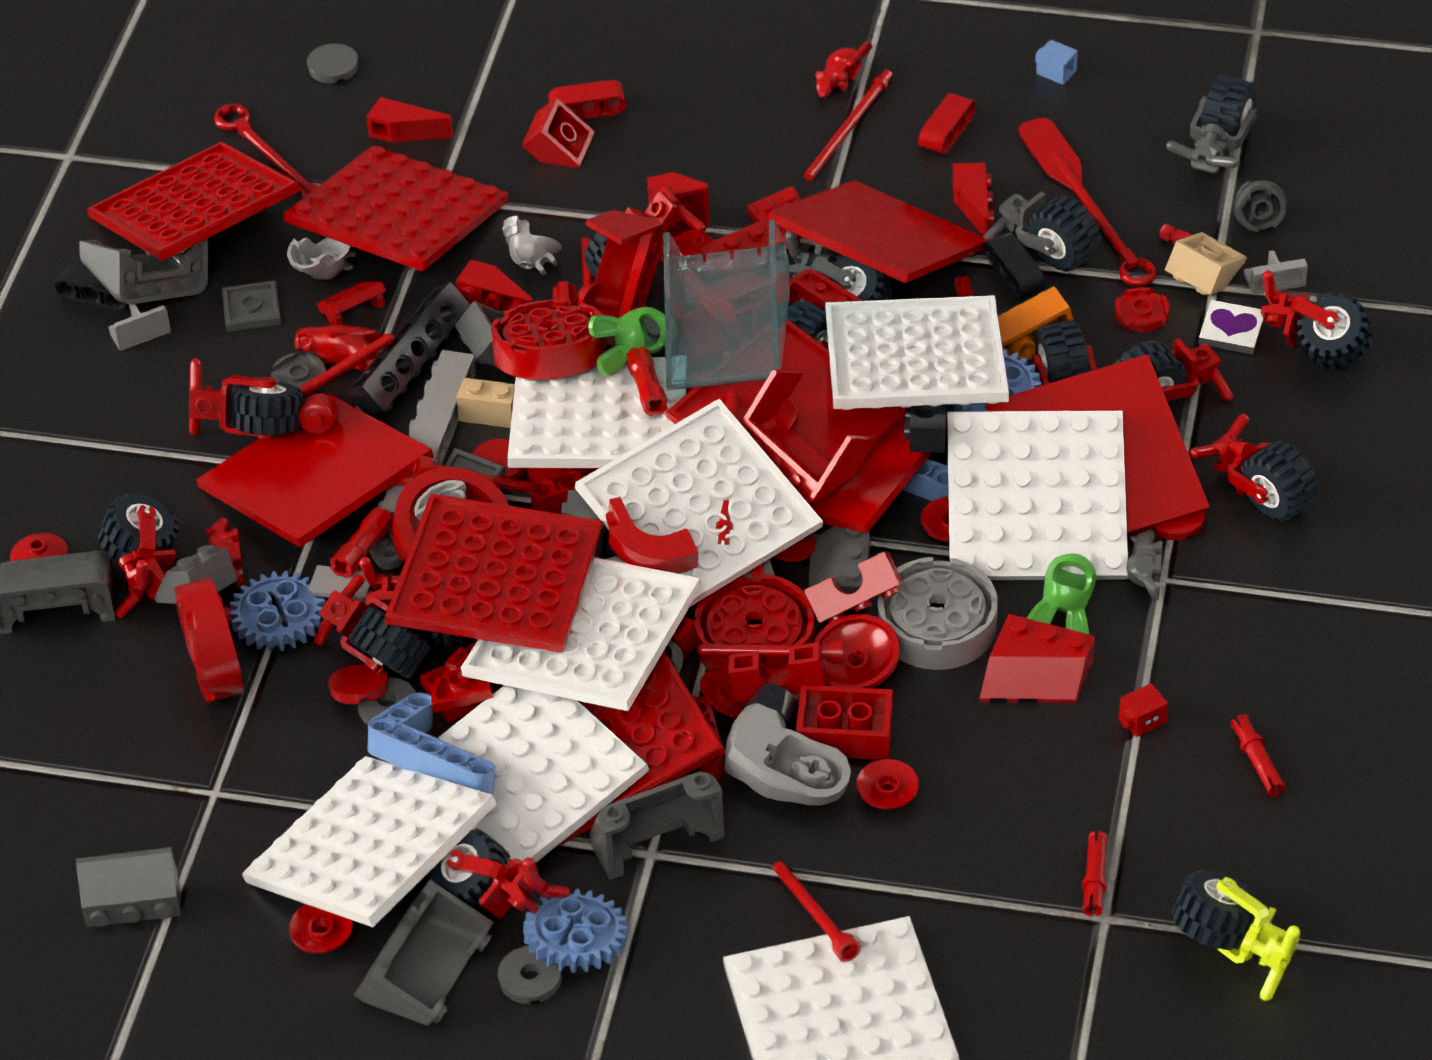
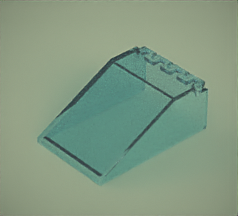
M769 220V246L761 247V256H758L757 248L734 250V259H731L729 251L707 253V262H703L702 254L682 256L670 232L663 233L667 390L767 380L773 369H782L790 297L789 259L786 253V242L776 221Z

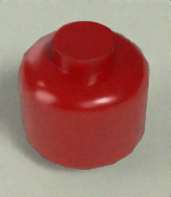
M316 393L310 395L299 410L301 427L313 435L327 433L338 417L336 402L325 394Z

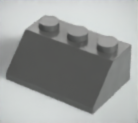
M831 526L814 538L815 548L810 555L808 588L830 577H836L840 587L845 592L855 593L859 590L863 581L857 564L869 559L870 530L868 533H862L847 528Z
M171 847L76 859L81 908L86 927H103L111 924L135 923L144 920L181 916L180 884Z

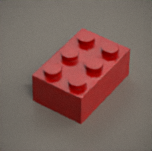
M801 685L796 732L810 740L837 748L847 758L889 759L893 717V689Z

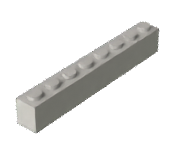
M441 351L438 361L433 362L431 380H427L425 383L424 398L418 401L417 416L415 420L412 419L410 422L409 437L431 448L434 456L431 460L436 461L437 465L443 464L459 421L456 396L463 378H475L476 376L474 354ZM392 485L386 489L384 501L380 500L378 508L387 509L394 517L398 497L405 486Z

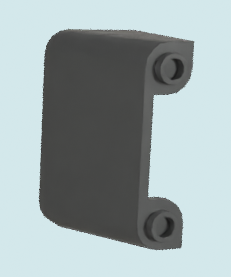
M208 239L164 261L157 259L148 252L131 255V250L103 246L98 240L80 241V259L82 263L111 295L121 303L137 304L196 295L201 293L207 286Z
M90 551L6 561L0 564V634L12 633V625L17 619L19 622L25 621L24 611L82 604L84 614H89L90 610L100 615L101 622L116 620L114 567L112 559L107 556L106 552Z
M698 772L602 808L591 828L590 842L609 880L624 875L623 863L625 859H632L631 845L684 826L690 837L696 835L695 832H702L708 836L710 843L724 838L722 789L711 774Z
M429 880L398 923L353 996L366 1004L429 1026L432 1021L438 1024L448 1009L443 1005L446 1000L445 997L476 949L482 952L492 936L487 932L492 926L493 921Z

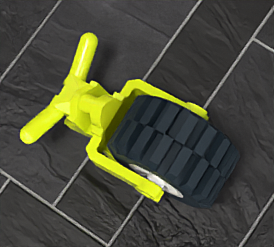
M1199 870L1196 873H1190L1184 881L1172 910L1175 924L1179 925L1178 928L1191 939L1219 950L1235 963H1243L1251 959L1254 953L1261 956L1259 964L1263 966L1267 964L1271 970L1262 987L1260 997L1264 1001L1271 1000L1300 940L1299 928L1291 926L1285 931L1272 925L1271 922L1276 909L1270 907L1268 910L1257 899L1256 893L1251 891L1250 887L1240 882V880L1227 874L1210 870Z

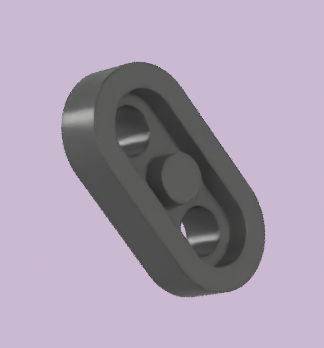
M390 528L384 537L378 540L368 551L375 563L380 568L386 570L395 569L403 563L393 546Z

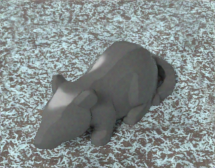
M1148 529L1137 536H1131L1130 540L1133 541V547L1130 549V553L1132 555L1127 561L1126 571L1128 578L1134 584L1146 588L1153 600H1159L1162 541L1154 543L1155 533L1153 530Z

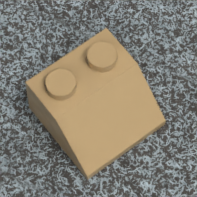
M1200 232L1176 241L1165 270L1173 274V278L1177 281L1189 283L1196 287L1197 292L1209 296L1224 290L1245 263L1247 257Z
M463 378L456 396L459 421L511 428L515 384Z

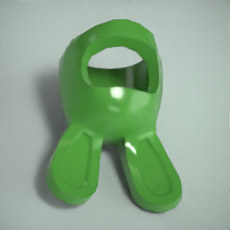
M652 307L636 308L619 318L594 315L591 317L588 326L592 337L613 336L616 344L599 355L597 359L598 369L606 377L616 373L627 361L626 354L632 348L643 346L650 351V354L660 352L670 342L672 336L670 320L664 313ZM647 317L652 318L660 328V337L656 344L652 342L646 331L645 318Z
M1074 553L1054 558L1045 574L1043 598L1026 618L1050 624L1055 612L1062 611L1066 613V629L1089 634L1085 608L1097 579L1093 564L1086 557ZM1075 566L1085 574L1071 573L1062 568Z

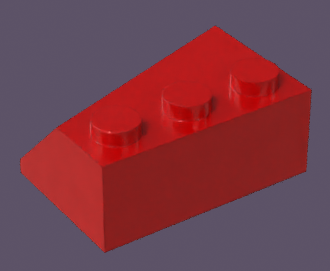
M1008 614L989 657L979 702H990V698H1007V702L1018 703L1019 699H1036L1039 703H1076L1094 661L1095 636Z

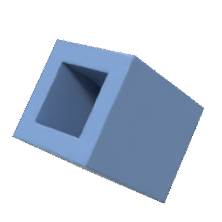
M1050 40L1036 53V74L1063 85L1077 71L1078 50Z

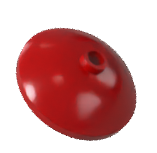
M853 614L836 619L826 625L813 641V643L819 642L820 646H825V643H831V640H843V664H831L830 661H825L822 658L825 668V686L874 688L892 674L900 657V644L893 628L884 620L867 614Z

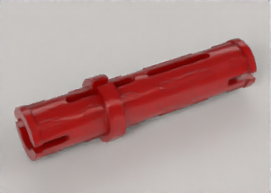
M1238 715L1237 718L1240 725H1238L1236 719H1233L1230 725L1240 740L1242 752L1250 758L1270 797L1279 796L1280 793L1276 787H1279L1283 793L1287 786L1282 781L1264 748V739L1260 734L1256 733L1248 715Z
M1095 831L1088 835L1086 877L1082 880V890L1084 892L1082 912L1090 917L1093 915V906L1095 907L1096 917L1102 914L1103 894L1107 891V882L1104 878L1108 835L1101 831H1098V841H1095Z

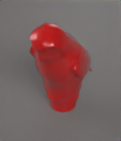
M331 324L322 327L300 328L296 333L294 345L297 350L320 356L321 360L325 363L338 364L379 339L383 334L378 333L375 329L352 325ZM379 352L354 366L353 369L364 372L379 355Z

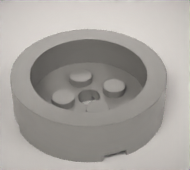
M933 557L916 559L897 568L904 584L898 586L899 593L883 600L881 595L879 596L878 618L887 622L895 631L900 644L899 659L901 661L924 669H952L976 660L988 650L996 636L998 603L994 585L981 570L958 559L951 558V562L933 561ZM932 603H936V604H942V603H943V604H944V609H943L942 607H938V608H937V607H933V606L930 608V605H931Z

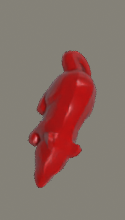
M865 41L856 50L841 48L829 56L826 69L823 72L817 71L815 73L817 79L816 89L820 98L827 97L834 87H839L840 91L843 92L847 89L848 79L854 81L862 68L861 58L870 53L873 47L871 42Z
M221 518L211 528H206V532L209 533L207 543L208 545H214L215 548L228 549L237 581L234 583L238 587L244 586L238 528H233L232 531H229L230 524L228 520Z

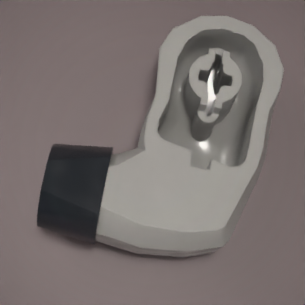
M773 683L759 686L744 705L741 714L732 725L727 738L725 771L746 783L763 797L773 800L820 806L837 801L845 793L851 774L847 757L837 748L810 740L802 734L790 730L797 710V701L787 689Z

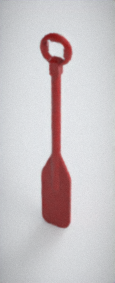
M228 104L217 110L214 115L216 125L223 130H236L243 138L246 137L288 178L298 182L302 199L319 187V185L305 180L252 129L248 123L250 113L247 108L239 104ZM231 112H238L243 118H239L233 121V123H227L222 117Z
M1038 118L1022 123L1018 129L1019 136L1045 173L1075 192L1118 253L1119 259L1122 262L1119 268L1121 280L1135 287H1142L1152 283L1157 275L1155 265L1147 259L1137 258L1132 250L1126 247L1082 185L1081 161L1055 124L1047 118ZM1142 266L1149 275L1132 278L1126 269Z

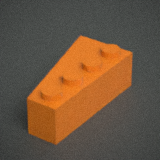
M1055 286L998 316L1002 349H1007L1008 356L1017 352L1018 359L1020 360L1025 357L1028 360L1032 359V355L1035 353V336L1039 326L1073 320L1069 305Z

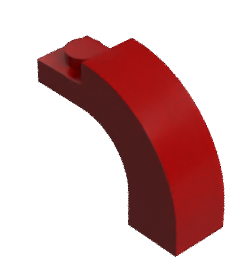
M620 496L609 500V512L606 513V520L609 526V544L616 555L625 563L676 574L698 568L699 552L687 528L663 536L647 534L634 525Z

